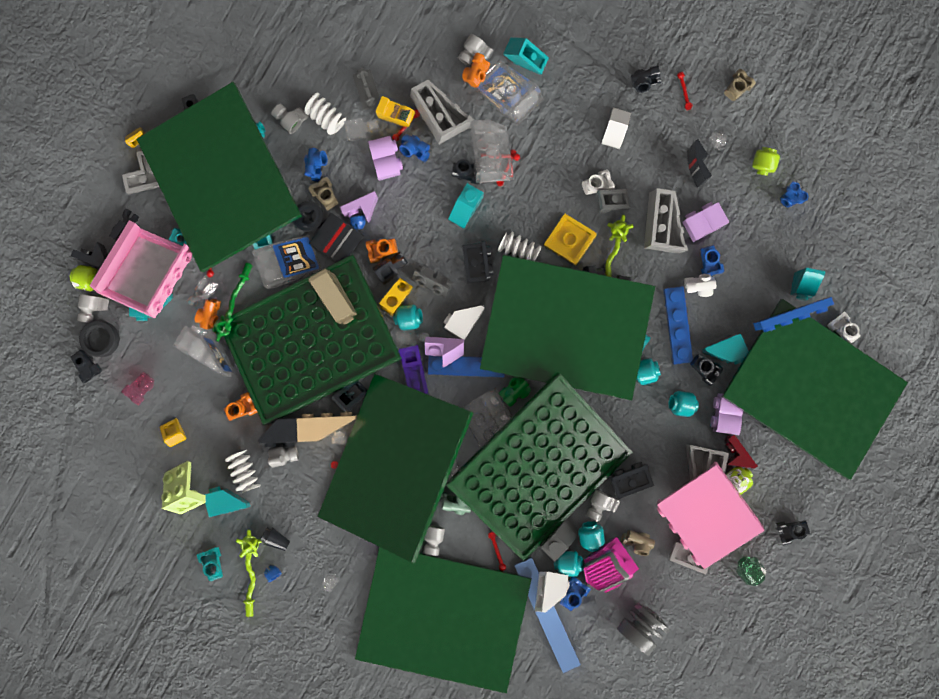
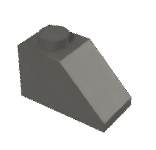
M566 519L540 547L555 562L578 536V529Z

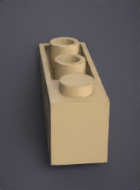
M352 412L340 413V417H333V413H322L319 418H314V414H302V418L297 419V441H320L356 420L357 416H352Z

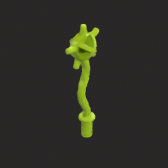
M622 215L619 221L607 224L611 228L612 233L609 240L613 241L615 239L613 251L606 260L605 270L608 277H611V263L620 249L621 238L626 242V235L629 229L634 227L633 224L627 225L625 215Z
M247 530V536L243 539H236V542L240 544L242 549L239 556L242 558L246 554L245 566L249 572L250 584L243 603H245L246 617L254 616L253 603L255 602L252 599V592L255 587L256 577L250 561L252 554L258 557L256 550L261 541L251 536V530Z

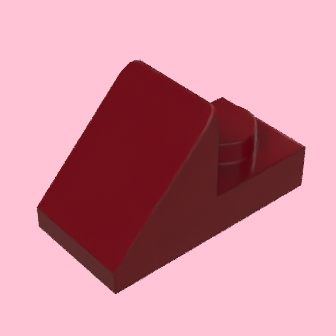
M730 434L724 438L727 442L725 444L726 448L730 453H735L733 457L727 460V465L754 469L758 467L735 435Z

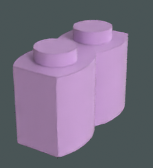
M391 136L368 141L378 180L400 175V170L403 167L401 159H396L395 152L398 151L396 141L391 140Z
M710 202L702 207L703 211L699 213L693 211L685 216L686 220L682 223L693 242L729 223L719 202L714 205Z
M718 393L713 402V408H716V413L711 418V427H713L714 432L739 435L743 411L722 398V394Z

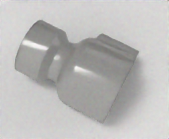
M470 34L464 43L465 50L457 58L462 63L470 66L475 53L484 55V59L487 60L493 49L476 35Z
M278 104L271 113L275 119L280 120L281 126L290 134L296 132L302 122L309 117L301 107L287 112V108L282 104Z
M79 294L78 308L81 311L78 313L77 321L87 323L93 321L94 316L92 313L94 311L108 310L109 299Z
M291 446L288 449L276 447L268 450V463L272 468L283 466L289 460L291 462L299 461L297 446Z
M596 489L590 501L592 507L588 509L586 515L600 522L603 516L602 511L616 512L621 501Z
M429 525L424 538L427 544L424 546L423 553L434 556L439 555L440 548L438 544L443 541L445 528Z

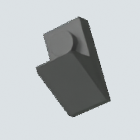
M627 189L597 191L601 214L611 210L630 208Z

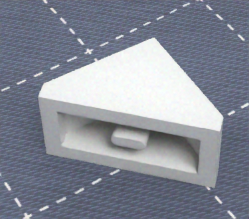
M617 108L612 109L601 144L620 149L629 125L631 113Z

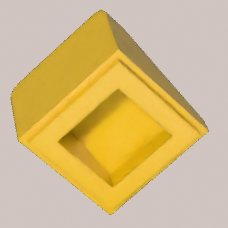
M141 127L125 136L126 144L132 148L139 145L137 138L144 135L145 132Z
M177 418L159 427L163 441L169 447L187 439Z

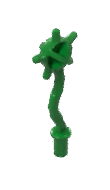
M245 263L242 273L239 274L241 279L231 294L229 308L225 316L222 315L220 320L215 321L212 331L217 335L215 339L217 342L231 331L230 322L233 320L231 315L235 299L245 284V280H249L248 276L253 266L250 263Z

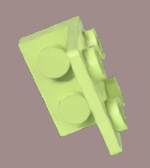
M186 461L165 472L163 477V494L161 497L162 509L183 514L205 503L206 495L200 494L196 490H190L191 462Z

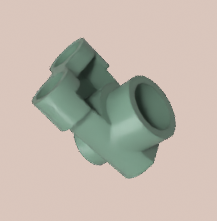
M442 494V510H452L458 515L471 512V509L458 496Z

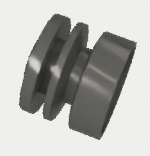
M637 602L634 606L640 611V614L638 615L633 610H630V614L635 620L631 622L624 618L617 626V630L638 649L649 656L657 646L652 640L653 635L663 639L664 637L657 630L660 628L665 633H668L670 629L654 611Z

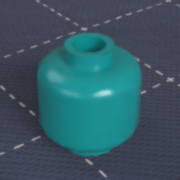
M414 304L398 307L393 315L395 325H398L403 331L417 329L420 323L423 322L422 310Z
M652 358L640 360L637 375L639 384L647 385L658 381L661 375L658 362L653 361Z
M676 391L670 396L668 407L676 416L690 417L698 410L699 402L691 392Z
M588 521L579 528V540L583 548L594 552L604 545V531L600 524H597L595 521Z
M565 551L554 562V569L558 570L559 574L568 575V577L578 576L580 571H583V558L576 551Z

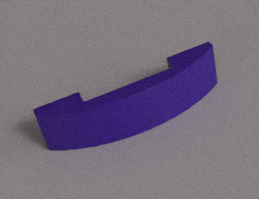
M418 345L399 349L407 386L429 395Z

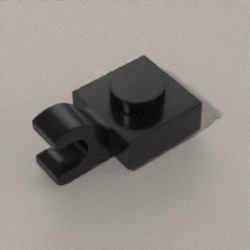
M126 208L122 214L123 221H118L109 236L117 241L128 221L136 223L139 220V216L134 213L129 218L132 211Z
M398 252L391 261L389 258H386L372 269L381 282L386 284L399 274L397 269L405 266L408 262L401 252Z

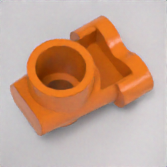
M475 53L472 59V66L466 67L462 75L463 80L475 88L479 86L480 82L485 80V73L488 72L490 63L480 53Z
M373 239L366 241L370 263L379 262L380 258L398 252L395 239H381L379 241ZM387 245H389L388 251L385 250Z
M205 299L204 309H198L195 315V322L199 323L201 328L212 329L215 321L219 319L216 314L220 308L221 301Z
M249 392L240 395V399L228 404L224 408L229 421L247 414L252 416L258 413ZM235 407H239L238 414L234 413Z

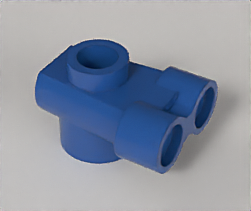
M405 134L402 137L399 150L404 156L411 157L414 154L423 162H426L430 156V153H428L430 145L420 141L416 135L409 136Z
M309 148L308 155L304 157L306 164L304 175L311 177L312 181L318 182L322 177L321 166H326L328 162L327 154L325 151Z
M792 182L787 186V191L780 197V201L783 206L789 208L797 203H804L808 200L809 195L807 192L802 191L799 183Z
M714 245L700 248L703 265L701 269L702 274L712 276L725 272L723 263L719 261L720 253L715 249ZM708 253L711 254V257L709 259H707Z
M572 576L569 580V589L566 592V596L561 599L560 604L572 611L581 605L582 597H586L591 589Z

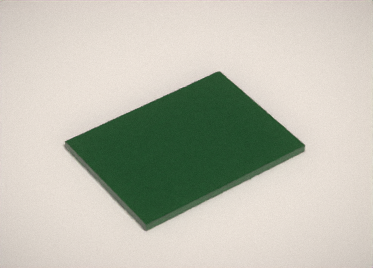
M234 82L137 138L140 148L200 272L207 271L302 216Z
M353 254L324 268L336 275L354 307L357 315L353 316L354 319L347 324L337 323L310 283L309 278L320 271L231 315L233 318L230 322L231 331L224 338L263 426L402 359Z
M503 255L480 369L545 383L558 372L574 389L633 400L656 286Z
M780 299L770 317L793 310L796 307L786 300ZM798 317L792 319L793 323L781 326V324L774 325L775 329L768 332H763L762 329L721 397L845 479L851 480L908 382L811 317L799 320Z
M557 372L446 482V486L524 561L633 452L561 374Z
M374 374L317 517L405 560L415 563L474 412Z
M379 547L355 660L507 694L532 578L418 553L415 563H412Z

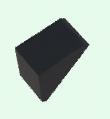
M358 380L345 386L332 399L344 412H349L366 396L368 390Z

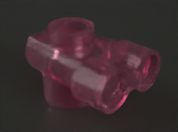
M143 372L130 385L127 384L121 392L139 406L144 401L146 392L153 388L155 380ZM143 380L144 385L141 387L140 383Z

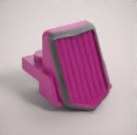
M617 537L611 539L602 548L594 551L583 560L585 563L583 566L585 582L600 592L604 591L605 593L628 581L639 570Z

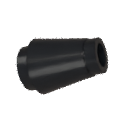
M267 527L260 539L263 545L286 551L290 540L273 527Z

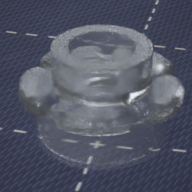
M713 132L710 137V146L717 150L725 146L726 136L723 135V132Z
M334 432V435L330 436L331 444H347L349 437L345 436V432Z
M335 574L327 575L323 580L324 591L327 590L331 593L337 585L339 579L335 577Z

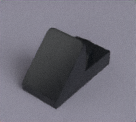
M99 242L96 243L93 252L81 248L80 252L73 249L71 257L97 267H101L108 256L104 245Z

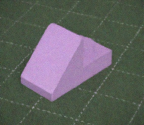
M374 191L340 208L345 217L349 216V218L357 216L359 211L363 210L369 223L378 197Z
M426 337L425 355L443 356V367H446L464 355V339Z

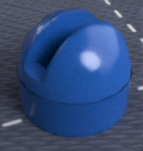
M365 216L350 217L351 226L356 230L364 228L366 223Z
M270 565V570L266 568L264 572L268 582L275 580L282 574L275 565Z

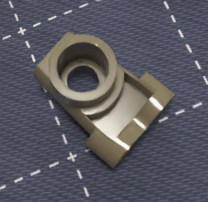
M738 69L724 94L730 100L735 101L746 90L750 91L756 82L753 78L748 77L743 69Z
M328 177L322 178L318 183L312 184L308 188L312 196H316L326 210H330L338 205V201L331 189L332 183Z
M629 530L627 534L623 533L621 536V543L634 546L633 552L640 556H648L650 550L655 546V540L650 539V535L647 533L638 534Z

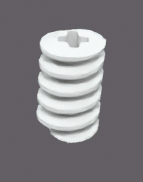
M317 92L306 103L304 112L310 115L312 120L316 119V123L321 125L322 129H327V133L332 135L342 128L346 118L340 120L342 113L339 112L335 115V107L329 110L331 103L328 102L324 105L325 98L322 97L318 100L320 94Z
M513 231L509 235L506 232L498 252L505 249L506 256L512 252V257L519 256L520 259L536 260L541 250L540 245L534 249V242L528 246V239L520 242L521 235L514 239Z
M247 450L233 454L225 459V462H232L228 469H234L235 471L230 476L237 477L233 484H240L235 490L242 491V493L261 486L260 484H254L258 477H251L256 471L249 470L253 462H246L250 455H244L243 453Z

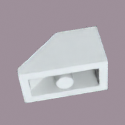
M477 306L455 311L453 315L449 313L443 322L446 324L444 328L458 338L465 340L485 308Z
M539 572L535 604L536 612H547L566 596V592L569 589L568 575Z

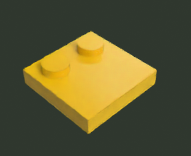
M564 214L544 243V246L576 266L597 236V233L569 215Z

